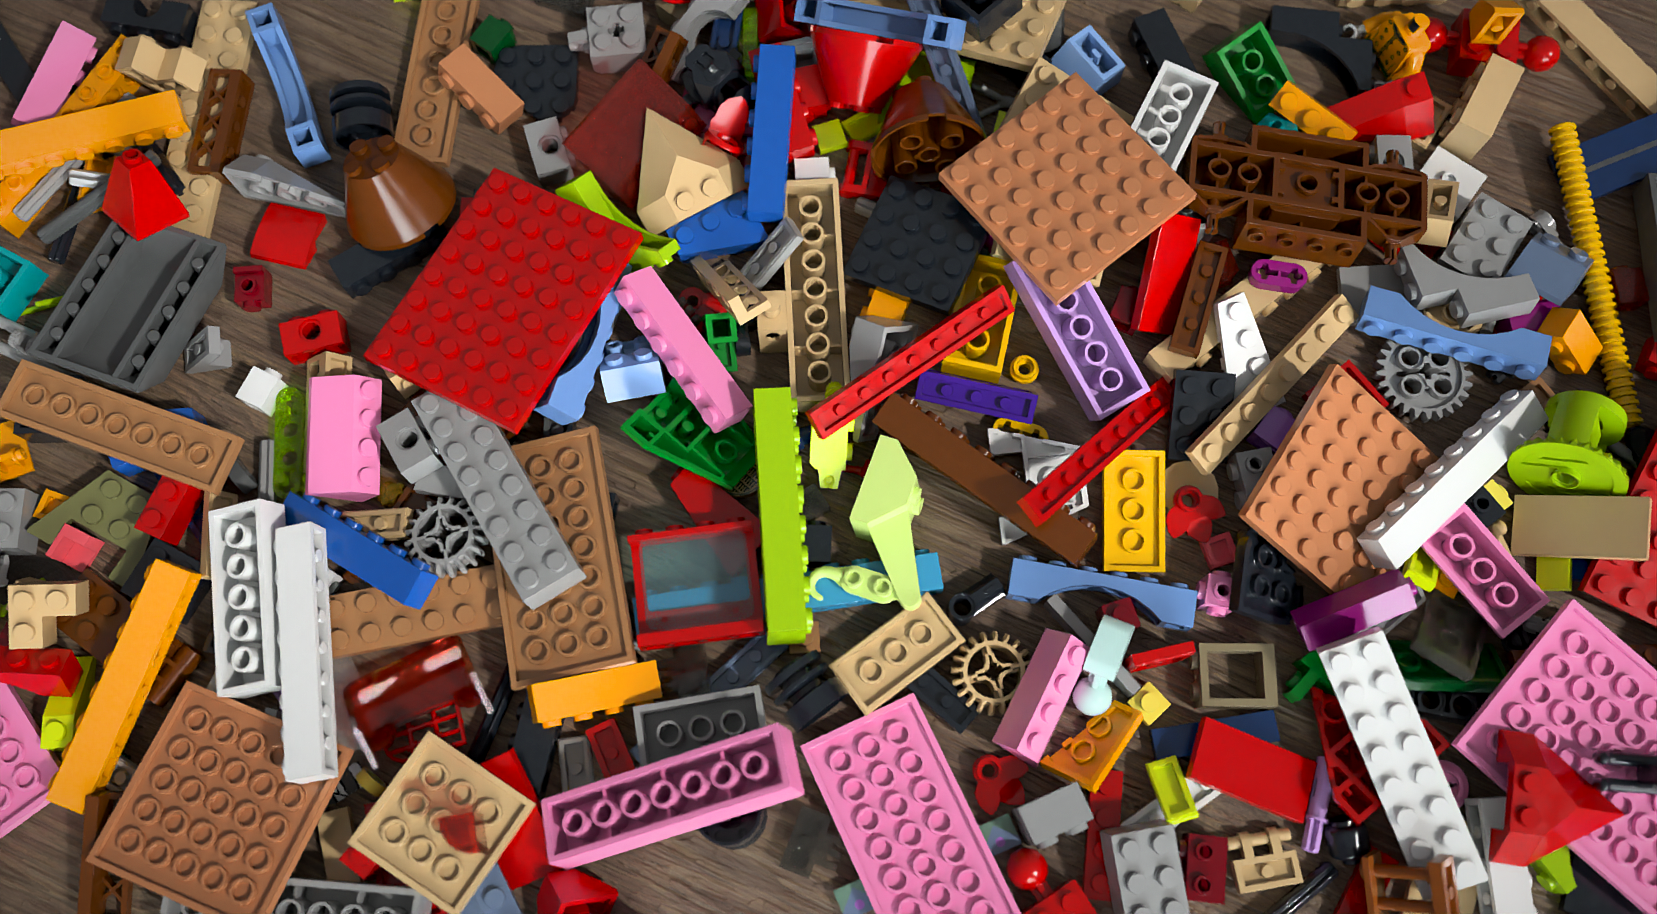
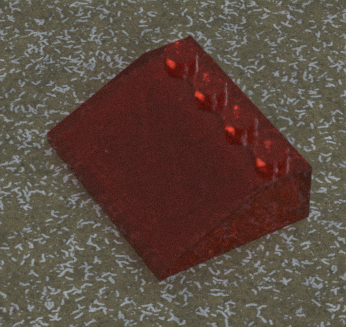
M638 59L562 142L564 147L587 171L591 170L595 179L618 203L631 209L638 202L646 107L697 136L707 126L694 109L642 59Z

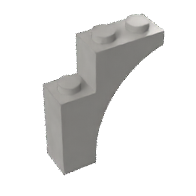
M1414 244L1401 247L1397 255V263L1394 264L1396 275L1400 276L1403 281L1405 297L1408 301H1411L1414 308L1422 310L1449 304L1450 314L1454 319H1457L1460 329L1529 314L1540 300L1529 273L1505 278H1481L1461 274L1432 261Z

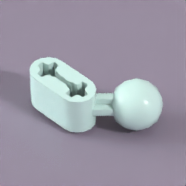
M1104 614L1083 670L1090 672L1089 677L1082 678L1073 689V703L1083 714L1097 716L1103 714L1112 703V690L1107 681L1114 682L1132 638L1135 629L1134 625Z

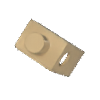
M760 291L772 306L757 315L760 353L788 352L786 291ZM770 333L780 334V336L774 338L766 335Z

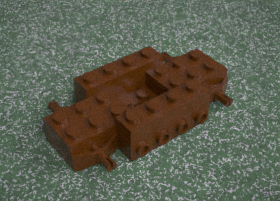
M1216 121L1213 123V135H1195L1192 137L1183 159L1182 179L1197 193L1195 200L1184 208L1192 209L1206 218L1205 233L1208 235L1210 231L1211 235L1218 233V219L1228 216L1237 217L1234 223L1232 246L1235 249L1349 268L1366 245L1367 239L1384 248V263L1386 265L1388 263L1389 265H1394L1397 263V248L1418 243L1427 231L1428 175L1398 164L1399 151L1395 150L1394 152V149L1386 152V164L1369 165L1368 143L1254 124L1243 142L1228 138V135H1225L1226 123L1222 121L1220 125V121ZM1302 186L1313 188V190H1307Z

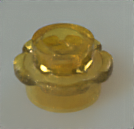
M393 481L385 482L380 487L379 495L377 496L378 501L381 502L382 506H385V509L394 507L397 499L404 493L405 486L400 482L397 484Z

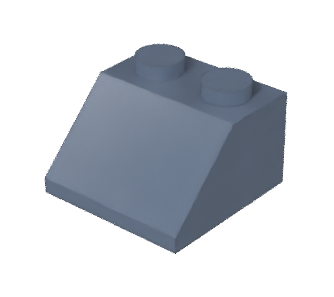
M1538 233L1530 240L1505 277L1529 273L1538 295L1561 306L1577 289L1594 260L1589 258L1588 253L1576 247L1569 248L1561 244L1560 239L1552 234Z

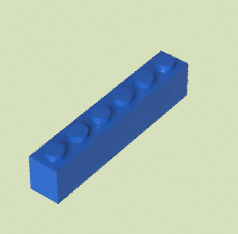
M760 44L759 55H754L753 72L758 73L757 82H752L751 100H756L755 110L750 109L749 127H753V137L747 138V155H751V165H745L744 175L745 183H749L748 193H743L742 210L747 211L749 221L780 223L784 219L796 67L795 46Z
M291 491L289 492L283 503L286 526L311 521L325 528L327 558L401 604L421 610L439 576L429 571L430 564L416 557H413L412 560L407 558L408 551L392 543L390 547L384 544L385 537L371 530L368 533L362 531L364 525L352 518L342 519L341 515L343 512L327 504L325 507L319 505L321 502L320 498L305 495V492L302 496Z

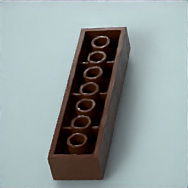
M892 393L872 420L880 431L890 438L897 439L901 446L1075 568L1079 566L1098 539L1097 533L1094 532L1096 528L1093 523L1081 515L1077 519L1069 514V507L1064 504L1043 524L1035 527L1017 503L1021 497L1036 485L1029 479L1026 483L1019 480L1020 476L1014 468L1005 462H1002L1000 466L996 464L992 453L979 444L973 448L969 445L970 441L965 434L954 427L950 431L946 429V424L942 422L943 420L930 410L923 413L918 402L906 393H903L901 397L896 393Z

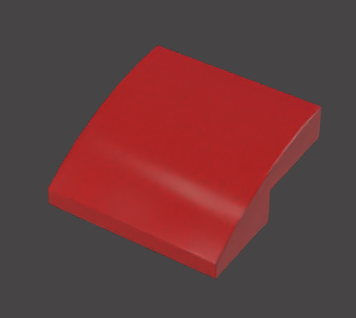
M271 202L256 231L250 250L251 258L306 270L317 251L315 241L327 223L325 214Z

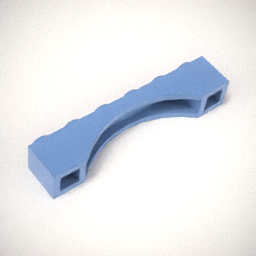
M797 0L794 21L958 51L962 50L967 21L848 0Z
M272 2L245 11L252 34L274 83L284 115L285 131L293 154L305 169L331 160L332 157L283 18Z
M627 264L583 332L580 345L574 357L563 370L555 375L534 408L538 413L562 426L578 421L584 414V403L587 394L594 386L595 380L593 377L597 367L603 360L605 343L613 332L612 323L621 309V305L614 292L623 276L630 274L633 267L630 264Z
M1372 285L1362 300L1355 329L1365 332L1370 336H1380L1394 340L1398 344H1408L1422 348L1430 353L1450 356L1461 362H1470L1484 366L1489 370L1509 373L1520 379L1535 381L1547 367L1552 336L1525 328L1498 334H1473L1458 331L1426 317L1414 308L1400 293Z
M1019 555V558H1013L1010 563L1005 599L1036 604L1047 597L1063 592L1078 590L1098 591L1120 599L1130 597L1133 606L1145 614L1157 627L1184 632L1193 628L1198 591L1190 590L1187 584L1170 583V586L1158 584L1159 580L1155 578L1140 577V580L1129 579L1128 574L1114 571L1110 572L1109 575L1097 573L1098 569L1089 566H1080L1079 569L1068 568L1067 563L1061 561H1049V564L1037 562V558L1028 555Z

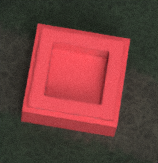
M1229 531L1210 537L1207 543L1199 542L1210 571L1234 563L1236 546Z

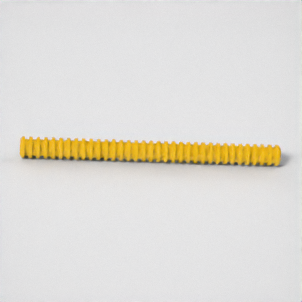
M1563 122L1551 127L1548 130V134L1552 136L1550 143L1553 144L1552 151L1556 153L1554 160L1558 161L1555 164L1556 168L1560 169L1557 172L1558 177L1561 178L1559 183L1561 186H1564L1561 192L1565 194L1563 201L1567 203L1565 205L1566 211H1569L1567 213V218L1571 220L1569 227L1573 228L1570 232L1572 236H1575L1572 240L1573 244L1577 245L1576 248L1588 253V257L1594 260L1583 278L1585 281L1582 282V286L1586 288L1584 291L1585 296H1588L1586 299V303L1590 305L1588 312L1592 313L1590 321L1594 322L1592 330L1596 331L1595 335L1603 346L1598 355L1602 357V360L1599 361L1600 365L1604 366L1601 371L1602 374L1606 375L1604 383H1608L1606 391L1610 392L1608 398L1619 404L1627 414L1628 424L1626 428L1641 425L1644 420L1639 417V414L1642 412L1641 409L1637 408V405L1640 403L1638 399H1635V396L1638 394L1637 391L1633 390V387L1636 385L1635 382L1631 381L1633 373L1629 372L1631 369V365L1627 363L1629 356L1625 355L1627 347L1623 346L1625 338L1621 337L1623 329L1619 328L1621 320L1617 319L1619 316V312L1615 310L1617 303L1613 302L1615 294L1611 293L1613 285L1609 284L1611 281V277L1607 275L1609 268L1605 267L1607 259L1603 258L1605 251L1601 249L1604 245L1602 241H1599L1601 238V233L1597 232L1600 229L1599 225L1595 224L1598 220L1597 216L1593 215L1596 210L1591 206L1594 203L1593 199L1589 198L1592 195L1591 190H1588L1590 184L1588 181H1585L1588 175L1584 173L1586 170L1585 165L1582 164L1584 158L1580 156L1582 149L1578 148L1580 145V141L1576 139L1578 132L1574 131L1577 127L1573 122Z

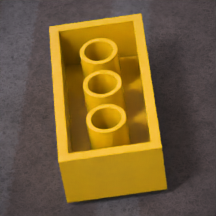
M979 254L954 306L953 313L996 284L1004 285L1015 309L1018 293L1003 268L1004 265L1010 262ZM1014 312L944 358L940 372L998 384L1002 373Z

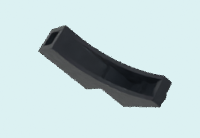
M1272 5L1265 19V28L1274 45L1300 51L1322 63L1340 81L1348 98L1374 89L1375 77H1371L1376 61V53L1372 52L1373 40L1342 37L1343 24H1339L1340 12Z

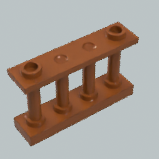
M1375 849L1361 857L1359 871L1365 883L1368 914H1388V911L1420 914H1460L1453 855L1438 854L1428 861L1426 867L1382 864L1381 851ZM1384 878L1426 881L1431 885L1432 898L1429 901L1386 897Z

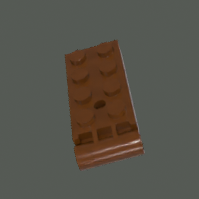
M86 568L77 580H89V611L76 616H57V628L104 664L106 657L116 647L118 642L117 633L123 623L127 622L132 612L130 606L133 599L121 592L119 588L100 573ZM175 634L147 699L157 706L164 708L205 656L179 635Z

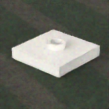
M1437 146L1420 170L1428 175V180L1430 178L1460 182L1454 223L1488 177L1440 146Z

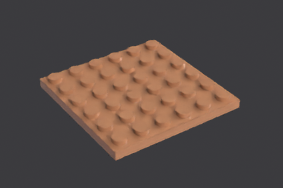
M1077 72L1073 73L942 170L938 177L943 185L1056 306L1190 204L1197 195Z
M1329 364L1238 516L1331 595L1393 570L1374 568L1357 538L1366 530L1365 528L1370 522L1376 520L1386 511L1385 508L1388 504L1396 501L1405 492V488L1409 484L1416 482L1425 473L1424 470L1439 458L1338 364Z
M186 681L85 861L202 914H271L355 751L337 743L338 777L304 784L287 782L282 770L284 743L281 739V728L283 720L233 699L217 697L216 692Z

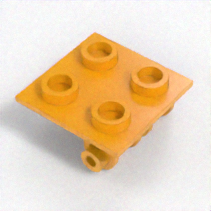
M10 420L0 424V483L35 471L27 440L13 434L15 422Z

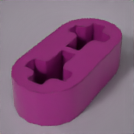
M1269 259L1256 261L1248 272V280L1255 288L1282 293L1298 292L1308 279L1307 272L1301 265ZM1260 269H1264V273L1268 275L1266 279H1261V274L1258 273ZM1290 273L1294 274V279L1297 280L1295 284H1292L1291 279L1287 278Z

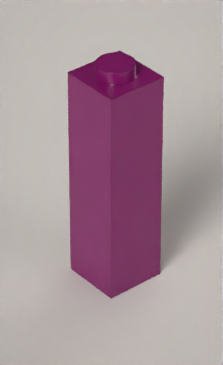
M1398 569L1390 570L1292 610L1290 613L1301 639L1310 652L1318 647L1418 608L1414 599V595L1418 594V591L1410 577L1404 578Z

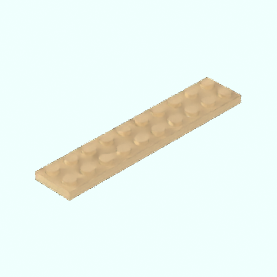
M203 0L192 49L197 52V56L206 60L207 63L198 92L183 93L180 96L191 132L183 133L179 138L170 139L166 158L185 185L184 194L182 196L177 195L190 216L171 226L209 239L222 184L212 175L190 174L187 171V166L210 68L243 70L247 75L255 38L245 11L259 7L258 2ZM218 78L216 87L218 92L228 85L229 78ZM221 101L212 107L210 113L212 117L222 111L223 103ZM215 126L206 132V142H209L216 136L217 128ZM209 152L200 158L198 166H209L211 160Z

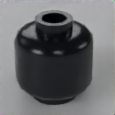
M1347 814L1330 818L1329 825H1326L1324 828L1329 854L1334 859L1342 860L1345 865L1359 864L1362 860L1361 857L1368 854L1372 848L1366 824L1363 821L1357 826Z

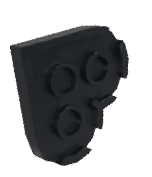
M521 45L503 48L499 52L494 73L524 102L525 112L534 118L536 122L556 116L558 123H561L564 117L568 116L571 111L574 112L576 110L580 51H570L569 45Z
M1252 527L1239 530L1233 565L1229 611L1270 625H1289V621L1292 619L1290 611L1302 607L1304 602L1303 586H1297L1296 579L1293 576V573L1296 572L1295 569L1287 564L1286 556Z

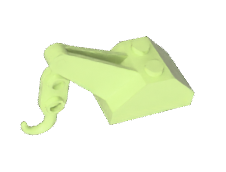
M880 435L849 517L855 536L874 542L887 575L859 566L837 568L821 566L812 571L809 576L810 595L819 601L823 600V596L817 592L815 585L818 579L826 577L836 582L847 593L877 603L886 604L897 600L904 609L910 611L920 606L922 599L911 523L914 515L919 516L924 498H921L922 488L919 487L917 475L897 439Z

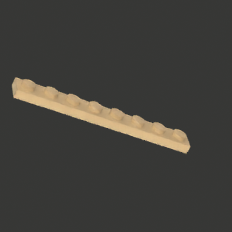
M1343 294L1334 295L1185 451L1202 475H1209L1359 317Z

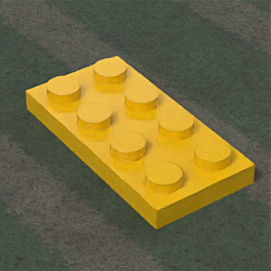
M1124 450L1102 470V571L1165 572V451Z

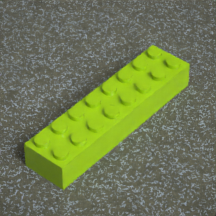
M790 387L753 389V424L767 645L805 643L806 634H810L811 627H813L812 607H806L811 593L810 577L803 574V572H807L808 547L807 545L801 546V543L805 542L806 518L805 515H799V513H803L804 490L803 485H797L801 483L800 474H802L801 455L795 456L799 454L798 445H800L799 426H796L798 405L797 397L791 398Z

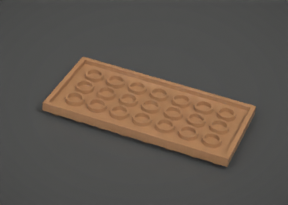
M594 425L512 445L513 450L587 578L532 610L522 601L492 547L511 688L518 691L526 689L528 685L637 663L599 429Z

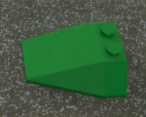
M674 377L666 387V393H660L643 410L639 408L620 427L622 431L642 448L729 490H732L756 463L754 434L744 419L714 434L709 425L703 421L701 414L694 404L686 397L684 390Z

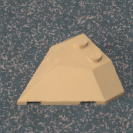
M646 107L637 214L648 232L659 235L698 212L741 190L744 191L749 188V183H745V170L739 159L707 141L702 145V138Z

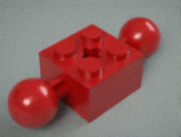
M1469 8L1462 10L1451 25V30H1447L1444 22L1436 17H1428L1430 25L1424 30L1431 42V47L1427 53H1433L1442 46L1449 47L1446 72L1448 75L1466 78L1472 76L1479 62L1485 63L1493 53L1517 64V59H1521L1527 69L1533 72H1544L1556 65L1561 53L1558 42L1550 36L1539 35L1531 38L1526 43L1519 42L1520 20L1500 44L1471 43L1469 12L1472 9Z
M1024 847L1011 854L1007 862V875L1010 881L1020 889L1030 890L1036 899L1034 903L1022 910L1021 914H1097L1075 879H1068L1052 890L1046 881L1048 864L1045 857L1039 851Z

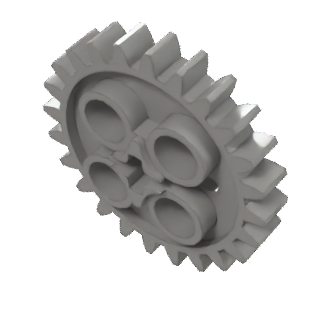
M1388 340L1382 346L1384 349H1381L1376 354L1380 360L1374 362L1372 367L1379 371H1376L1372 378L1380 380V383L1375 388L1383 390L1385 394L1382 396L1385 400L1389 399L1391 401L1388 407L1389 410L1396 406L1400 408L1398 412L1399 417L1408 412L1412 422L1419 415L1422 423H1426L1431 417L1437 422L1443 418V415L1447 418L1454 413L1453 410L1456 411L1462 407L1461 401L1469 397L1466 391L1473 384L1466 381V379L1471 377L1473 372L1464 370V368L1470 362H1461L1453 357L1439 353H1430L1422 348L1408 344H1398L1394 340ZM1401 357L1407 358L1411 366L1406 365ZM1431 357L1436 358L1440 366L1434 364ZM1404 384L1412 388L1413 394L1405 390ZM1434 385L1439 386L1442 389L1443 394L1438 393L1435 390Z

